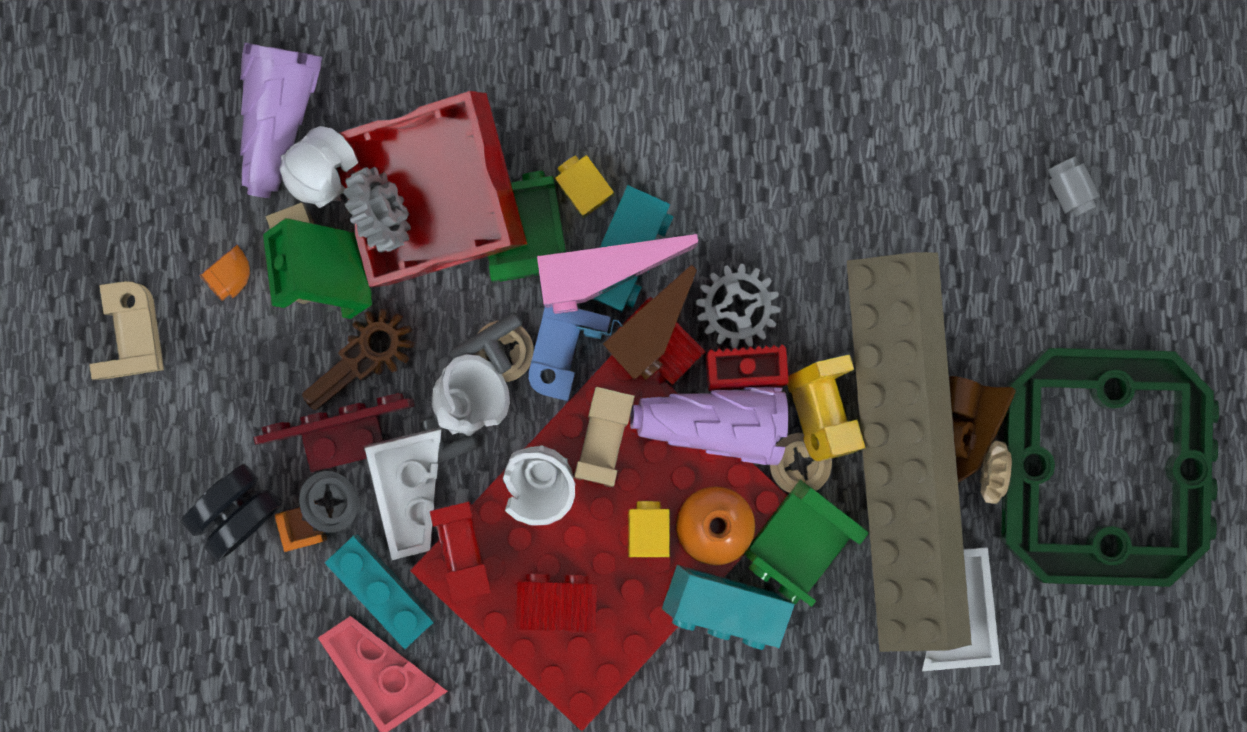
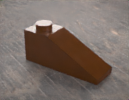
M690 265L603 343V346L634 380L639 375L647 380L663 365L659 358L666 350L697 272L693 265Z

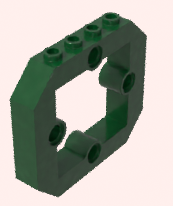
M1043 349L1005 386L1015 388L1016 392L1004 417L1003 442L1006 443L1007 450L1011 453L1012 467L1009 486L1005 496L1002 497L1001 542L1038 581L1048 584L1171 587L1210 549L1211 540H1215L1217 533L1216 518L1211 517V501H1216L1218 492L1217 479L1212 478V462H1216L1218 459V441L1213 439V423H1217L1219 419V402L1214 400V391L1176 351ZM1110 378L1115 379L1120 385V394L1114 400L1107 398L1103 390L1105 382ZM1041 388L1090 389L1093 401L1100 407L1107 409L1121 408L1129 404L1134 397L1135 390L1174 391L1173 454L1168 458L1165 466L1166 476L1172 483L1171 546L1132 545L1127 532L1121 528L1109 525L1094 528L1088 535L1086 544L1038 542L1039 484L1049 480L1055 469L1052 454L1044 447H1040ZM1030 454L1037 455L1041 460V469L1034 476L1028 475L1023 467L1025 458ZM1187 458H1190L1196 466L1195 475L1189 480L1183 478L1180 473V466ZM1111 534L1116 539L1117 547L1114 553L1105 556L1100 550V542L1104 536Z

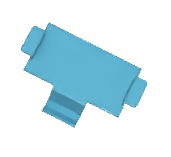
M613 320L610 334L577 327V329L584 331L583 334L586 337L601 339V335L611 336L614 322H618L621 327L622 325L618 320Z

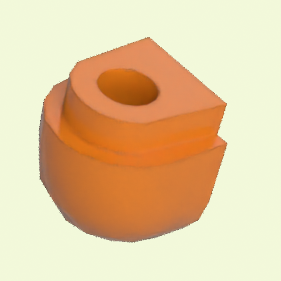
M237 244L199 276L221 301L228 296L233 299L248 282L250 275L249 261Z

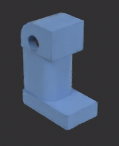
M545 307L529 369L528 379L531 387L542 395L569 401L576 374L571 372L570 369L580 329H577V327L608 333L611 317L581 309L574 312L554 314L553 307ZM546 369H552L556 374L555 380L550 384L544 383L541 378L543 371Z

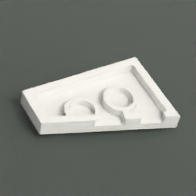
M440 427L364 446L392 560L430 550L432 520L429 511L434 510L435 482L438 470L437 461L441 438Z
M988 547L964 549L972 645L949 651H927L922 671L1000 665Z

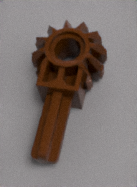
M380 309L378 322L371 311L364 313L368 326L359 321H354L353 327L362 332L360 337L348 336V342L350 343L338 352L342 360L303 391L302 397L307 405L313 410H318L355 378L358 377L360 380L365 381L373 373L382 375L384 361L392 373L398 371V366L393 358L397 357L400 361L408 363L410 360L409 356L400 350L402 347L414 348L415 342L402 340V336L412 332V327L409 325L397 329L402 322V315H394L388 323V310ZM379 331L387 332L391 339L389 349L383 353H378L372 347V338Z

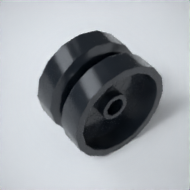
M246 464L240 465L227 476L213 484L180 521L193 536L202 535L217 524L218 527L207 538L204 546L217 562L223 560L244 543L282 505L270 490L259 491L247 501L245 500L258 482V477Z

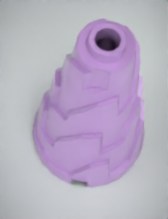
M244 43L240 80H243L241 115H244L240 155L243 156L242 186L248 187V195L270 198L271 191L278 192L282 180L280 172L281 155L285 154L295 143L298 127L302 125L310 93H314L321 68V56Z
M744 387V390H712L711 393L670 394L669 397L642 398L638 405H632L630 427L631 429H637L638 436L668 441V444L672 446L706 450L708 454L741 458L743 462L778 465L783 457L785 447L775 445L780 440V437H787L788 433L787 397L785 392H781L783 389L781 387Z

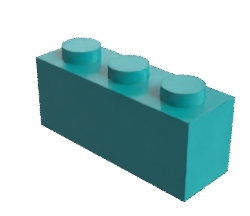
M627 185L599 248L655 240L657 235L665 237L674 217L667 213L670 204ZM639 276L593 298V300L619 312H623L626 305L633 308L642 289L641 286L635 284Z
M358 534L352 536L325 562L329 569L404 649L436 620L435 616Z
M677 565L662 609L673 618L672 623L678 627L694 631L696 626L708 629L707 633L714 637L729 640L730 636L733 635L743 638L742 643L750 647L764 650L765 645L780 648L795 604L780 593Z

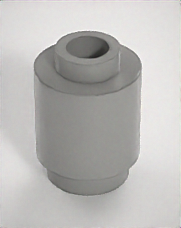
M1076 156L1048 170L1052 178L1049 180V183L1065 214L1073 211L1075 217L1097 207L1094 200L1100 197L1098 190L1085 164H1080Z

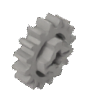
M366 167L346 179L345 182L348 188L344 189L343 193L349 200L345 203V207L353 215L350 221L353 224H357L358 235L367 238L369 247L376 245L380 253L385 250L389 252L404 245L403 242L409 240L406 231L411 230V226L406 221L409 212L402 205L404 198L398 196V189L395 183L388 182L387 174L382 173L379 175L375 167L371 169Z
M744 264L739 265L737 273H732L727 265L723 267V277L720 278L715 273L709 275L713 283L711 287L701 285L700 290L706 294V299L696 300V305L704 307L705 312L697 316V320L708 321L710 325L705 329L704 333L708 335L716 331L718 333L717 344L720 345L725 338L730 339L731 348L734 349V347L737 348L739 340L743 339L746 346L750 347L753 346L752 336L756 335L761 340L766 338V334L763 331L764 326L775 328L776 323L769 317L770 314L780 312L779 307L771 305V300L777 298L779 293L768 292L767 287L772 282L770 278L762 282L757 279L760 271L758 268L749 275L745 274ZM738 281L750 283L759 293L750 294L742 290ZM724 285L726 296L722 304L712 307L715 292ZM733 296H738L740 301H756L743 310V317H738L736 312H720V310L726 309L727 306L732 304ZM764 306L761 320L752 328L750 317L754 309ZM726 318L735 323L738 333L724 329L716 320Z

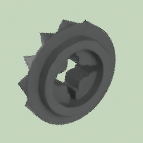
M331 471L318 472L310 476L299 488V500L296 505L300 507L302 520L308 522L313 527V531H322L328 534L335 533L347 528L356 517L358 511L357 493L351 482L341 474ZM324 492L327 493L329 500L340 502L329 509V515L326 513L324 506L314 503L324 497Z

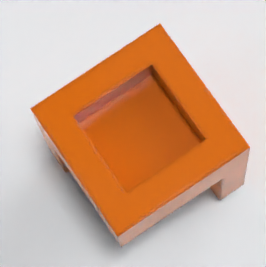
M300 507L275 514L284 552L327 540L326 532L313 531V527L308 522L302 520Z

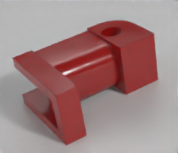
M470 502L429 511L433 527L437 526L447 568L445 575L452 603L490 594L491 587L485 563L483 564L472 520L474 516Z

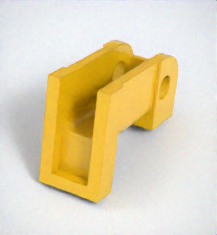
M850 354L815 362L788 376L787 385L789 392L792 393L801 423L804 443L809 455L815 461L852 454L865 448L858 421L848 422L835 380L854 370Z

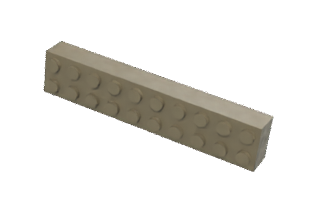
M913 252L847 260L860 426L865 444L863 461L880 652L949 651L972 645L938 253Z

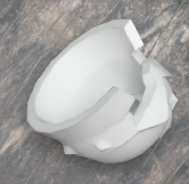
M319 126L311 129L302 140L291 146L285 154L281 155L280 172L284 185L291 195L304 203H312L321 208L331 201H341L340 194L343 193L345 187L340 184V178L335 168L341 167L343 171L347 172L358 164L352 147L342 135L332 128Z
M465 354L454 358L443 369L442 375L435 382L432 393V408L438 418L439 426L448 429L452 434L464 433L467 436H471L484 425H498L507 416L510 405L509 389L503 375L498 374L491 362L477 355Z
M542 445L513 452L507 463L503 480L508 491L514 497L508 499L505 511L517 521L529 525H548L561 519L571 509L575 498L574 486L576 483L573 480L574 476L567 462L568 459L564 458L557 451Z

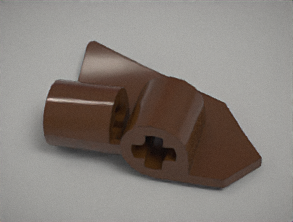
M949 376L958 483L980 469L1014 397L1015 388L983 386L970 379Z

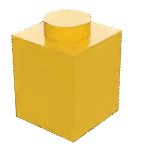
M575 155L557 168L561 174L555 177V180L582 218H585L614 197L613 190L587 155L580 160Z
M659 501L637 502V509L628 510V557H669V509H660Z

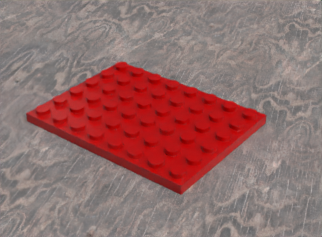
M611 355L525 448L542 445L557 451L564 458L568 459L567 462L574 476L590 419L588 415L596 387L635 396L633 405H638L642 398L669 397L670 394L678 393L666 382L661 385L652 375L647 380L641 375L634 380ZM629 417L628 425L624 427L614 469L617 470L614 486L607 487L601 483L573 478L576 483L574 486L575 498L571 509L561 519L548 525H529L517 521L505 511L508 499L514 496L508 491L503 480L505 470L471 505L474 516L472 520L483 564L485 563L491 587L490 594L452 603L445 575L447 568L440 539L410 571L579 730L583 731L678 628V626L672 623L673 618L662 609L676 566L681 565L724 578L744 556L743 554L737 560L728 564L708 565L695 560L684 550L677 535L676 523L680 508L687 498L693 493L708 487H724L735 491L747 501L755 519L754 539L787 497L753 463L743 462L741 458L708 454L706 450L672 446L668 444V441L638 436L637 429H631ZM659 501L660 509H669V557H628V510L637 509V502ZM715 518L710 523V529L713 533L720 534L725 529V523L722 519ZM526 573L550 574L549 582H565V575L589 576V583L597 584L595 632L517 630L518 581H526Z

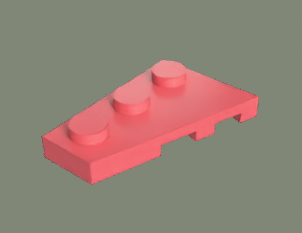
M351 616L318 637V640L379 732H389L448 692Z

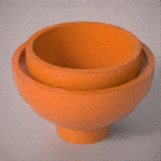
M708 487L693 493L681 506L676 523L677 535L684 550L695 560L708 565H724L737 560L747 551L754 537L755 519L749 504L741 495L724 487ZM715 518H720L725 523V529L720 534L713 533L710 529V523Z

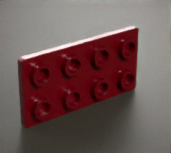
M396 393L376 398L378 406L366 408L365 403H356L338 408L339 416L329 418L327 412H320L300 417L301 425L291 427L290 422L261 427L263 435L253 437L255 445L268 444L301 435L311 473L367 459L365 445L384 441L378 416L415 407L414 399H404L403 393Z

